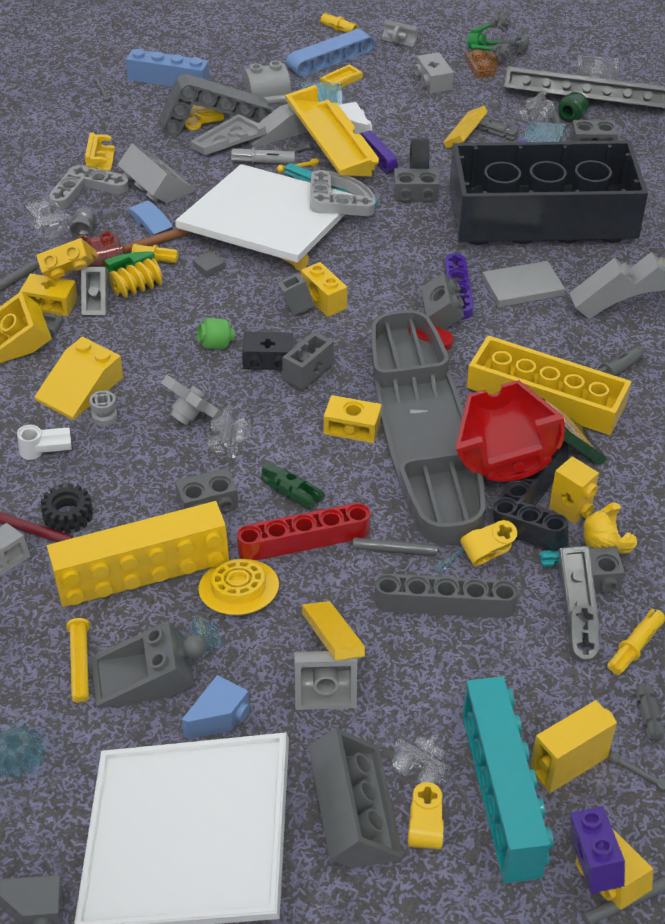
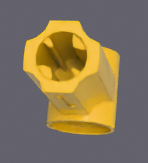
M194 104L185 122V126L189 130H196L203 124L222 122L224 120V113Z

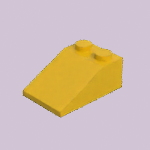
M22 291L0 306V363L31 354L52 339L40 305Z
M81 337L64 351L34 398L45 406L74 420L90 406L89 400L92 394L101 390L108 391L123 378L121 356Z

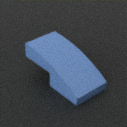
M148 200L130 207L128 210L139 227L144 226L150 236L173 229V225L167 217Z

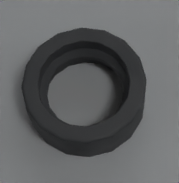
M412 138L410 142L409 169H429V139Z

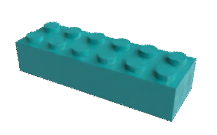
M504 676L467 680L462 719L503 884L542 879L545 865H549V848H553L554 845L551 828L545 827L543 820L545 818L543 799L537 798L536 773L534 769H529L528 745L526 741H521L522 726L520 716L518 714L514 715L513 691L511 688L507 689Z

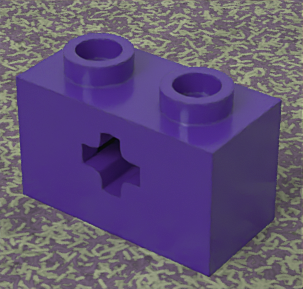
M601 806L570 813L571 841L590 893L625 887V859L604 807Z

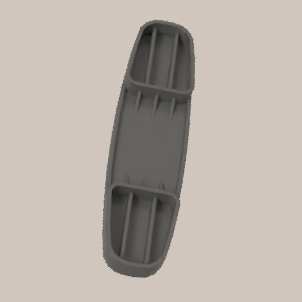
M415 310L392 311L380 315L372 323L374 383L377 403L382 404L381 422L390 458L409 512L420 535L438 545L459 544L461 538L469 532L485 527V492L482 474L474 473L468 469L461 461L455 447L464 410L448 368L449 356L436 328L427 315ZM415 329L424 332L430 342L419 339ZM410 409L427 410V412L410 413Z

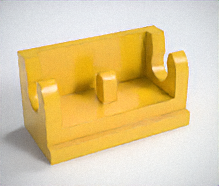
M89 134L85 154L87 167L111 172L115 146L102 144V141H111V136Z

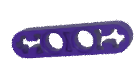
M451 253L445 257L444 270L450 279L453 277L462 278V280L456 281L461 288L459 292L465 293L460 295L464 303V317L462 318L464 320L472 316L474 305L467 264L463 255Z

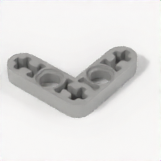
M74 166L69 169L50 192V204L55 209L67 208L84 187L115 194L125 193L129 189L128 177L123 174L92 167Z

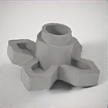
M166 375L161 382L179 395L172 406L173 410L170 414L185 425H188L190 421H194L200 411L205 412L219 422L225 413L203 399L205 393L192 385L191 388H188L169 375Z

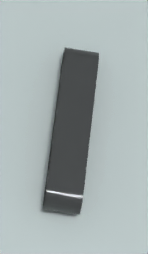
M383 574L375 581L374 603L378 609L385 612L508 618L515 612L518 588L514 583L507 580Z

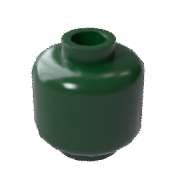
M571 92L566 95L558 105L561 118L568 122L579 120L588 111V101L579 92Z

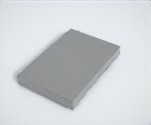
M548 261L482 273V279L498 307L564 296L565 293L564 286Z

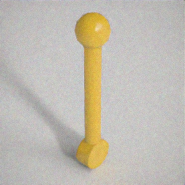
M311 159L310 162L295 165L300 167L318 166L319 160ZM277 166L278 173L285 171V166Z

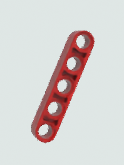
M353 503L242 526L237 531L238 556L241 559L257 561L353 541L354 537L365 538L370 532V509L365 504Z

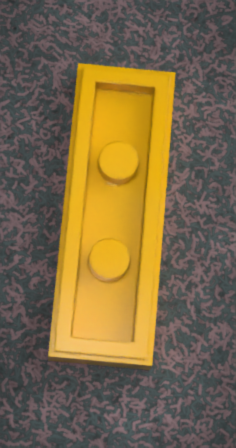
M485 106L471 110L463 117L443 142L446 148L453 147V143H463L487 114L488 111Z

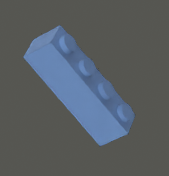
M132 49L126 58L128 80L173 87L180 75L189 74L210 81L209 60H202L198 57H182L178 54L169 55L162 52H149L143 49Z

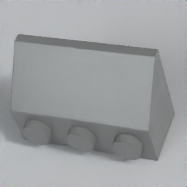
M131 143L118 163V166L124 170L123 175L132 181L135 180L134 185L143 191H148L146 195L156 202L161 200L167 203L195 190L193 186L160 158Z

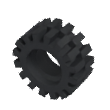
M68 483L65 488L63 484H60L57 490L54 487L50 488V493L45 492L43 495L44 499L41 498L44 524L50 529L54 530L56 528V531L59 532L65 530L66 534H71V529H74L75 532L80 531L79 526L83 528L88 526L87 521L91 522L93 515L91 497L85 488L82 490L80 485H76L73 488L72 483ZM64 506L76 507L67 512L58 511L59 508Z

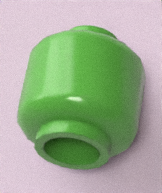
M208 317L198 325L197 341L205 349L225 350L229 343L234 341V328L230 327L229 321L226 319Z

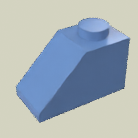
M217 675L182 718L184 737L192 739L232 731L239 721H245L249 715L251 706L249 705L248 691Z

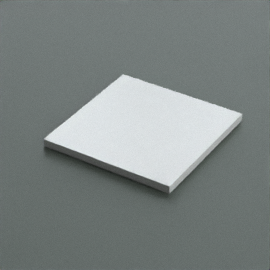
M241 164L175 221L176 227L182 230L293 262H299L344 214L312 211L310 209L309 182ZM331 188V193L354 195Z
M287 733L101 751L74 924H221L280 919L289 747Z

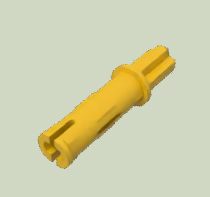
M650 609L628 639L620 642L617 653L608 663V669L614 675H620L632 661L639 659L640 651L664 624L665 615L660 610L655 612V609Z

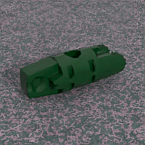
M270 463L262 467L261 480L277 493L302 507L311 509L315 504L314 502H321L325 499L324 491L290 471Z

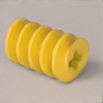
M152 258V260L145 259L143 263L137 262L135 266L128 265L126 269L120 268L117 272L111 271L109 273V280L115 295L119 296L121 293L126 299L128 298V290L135 296L137 294V287L142 293L145 292V284L150 289L154 288V281L159 287L162 286V273L157 261Z

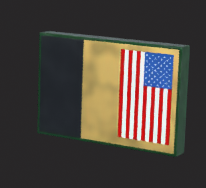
M542 398L563 415L565 422L563 440L597 464H603L607 457L583 427Z

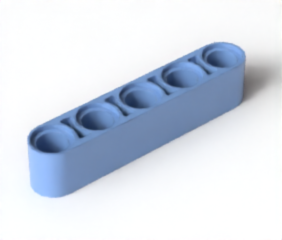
M356 29L290 53L286 59V66L298 76L303 77L370 52L375 45V40L363 30Z

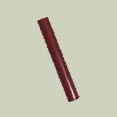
M0 512V524L8 523L15 529L54 542L74 538V536Z

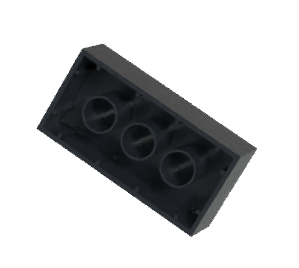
M631 141L453 143L449 190L458 242L467 241L474 245H483L489 241H513L518 244H529L534 240H558L562 243H574L579 239H602L606 242L615 243L623 239L640 237L648 191Z

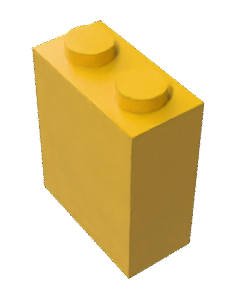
M595 700L536 735L530 769H534L537 780L549 794L608 758L617 725L613 714L608 709H604Z

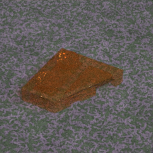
M479 49L465 52V60L476 79L494 77L496 75L499 62L495 53Z

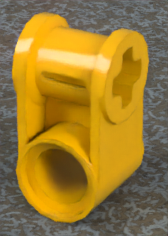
M502 520L482 529L469 532L461 538L460 543L472 565L479 566L507 553L512 546V542L517 537V529L513 523Z
M422 782L415 787L412 796L408 826V847L441 850L443 843L442 792L434 783Z

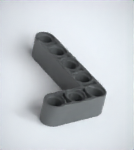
M183 74L174 83L160 114V122L167 136H177L182 131L194 104L233 116L240 114L256 123L262 121L272 111L267 100L261 96L189 74Z

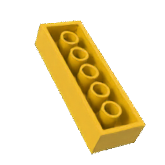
M488 335L469 364L466 388L478 392L486 390L489 394H496L500 391L501 385L520 380L539 397L547 400L581 426L611 436L627 404L632 381Z
M216 501L47 545L62 607L78 605L85 601L107 597L111 594L133 590L144 585L217 567L229 561L226 525Z

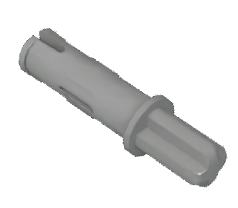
M254 147L252 149H232L231 160L233 162H252V165L254 163L294 164L295 151L255 150Z

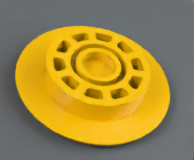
M233 559L220 566L212 567L203 575L199 583V595L206 606L218 613L246 615L259 611L272 602L278 592L279 580L274 570L262 562L252 559Z

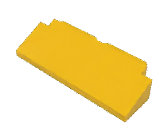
M316 85L285 95L290 107L340 175L372 176V170H375V165L379 163V158L362 135L353 133L355 126L337 103H331L329 99L319 102L318 87Z

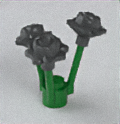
M498 9L495 11V19L490 21L489 24L472 29V33H469L467 36V45L471 50L492 51L498 57V62H506L507 58L511 57L512 47H516L520 55H522L523 50L528 49L529 36L524 35V32L520 30L519 35L515 39L487 40L486 35L482 34L481 31L491 27H498L503 33L509 30L508 26L511 24L509 13Z

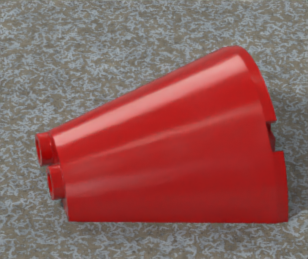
M520 380L501 385L500 391L496 394H489L486 390H482L468 395L455 447L461 461L474 473L478 472L485 475L487 479L494 481L523 479L547 466L552 461L551 457L556 450L560 449L565 434L564 417Z

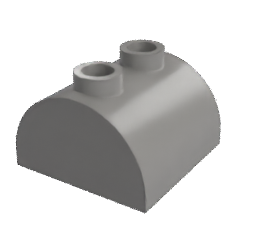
M278 60L271 61L270 65L266 66L254 63L250 65V68L243 69L242 83L248 93L261 97L291 93L287 68L284 63Z
M329 651L294 652L295 710L357 708V657L336 661Z

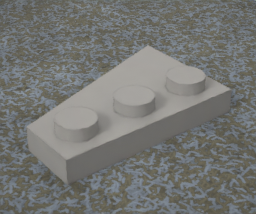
M237 114L190 141L191 147L199 153L207 155L265 135L266 129L265 126Z

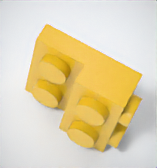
M82 238L36 255L41 272L53 279L63 277L73 269H84L92 264L94 260L98 259L96 250Z

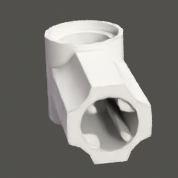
M24 425L17 432L20 456L27 460L36 459L43 452L72 450L70 428L41 430L35 425Z

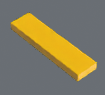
M330 601L302 604L303 616L334 660L339 661L365 656V646Z

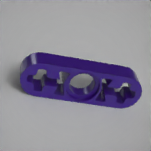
M372 131L360 133L379 158L377 166L385 174L394 172V168H398V162L394 153Z

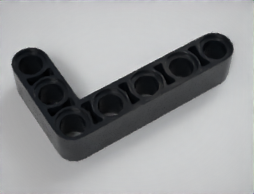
M564 440L560 449L556 450L551 457L552 461L547 466L529 477L510 481L493 503L494 523L502 520L509 521L517 529L516 539L551 551H558L560 548L568 546V519L562 514L537 507L536 504L554 482L555 470L568 460V443Z

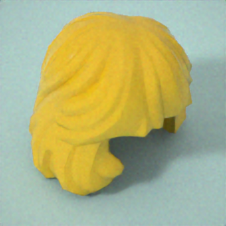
M612 502L586 518L583 538L589 548L617 547L619 554L630 553L637 545L636 537L631 533H626L621 538L618 534L616 518L619 510L622 508L620 504Z

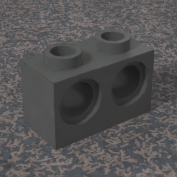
M573 120L571 141H617L618 132L615 120Z
M394 168V201L438 202L440 185L438 169Z
M228 467L175 480L176 498L181 510L213 501L217 502L220 512H228L238 508L237 488Z
M617 547L589 549L595 592L611 593L621 590L625 571ZM559 561V562H558V568H557V569H558V573H559L560 580H561V583H562L561 569H560V561Z

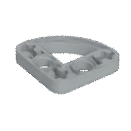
M316 170L311 173L310 209L312 211L358 216L374 214L376 203L374 194L359 180L326 170ZM331 186L342 188L354 195L331 193Z

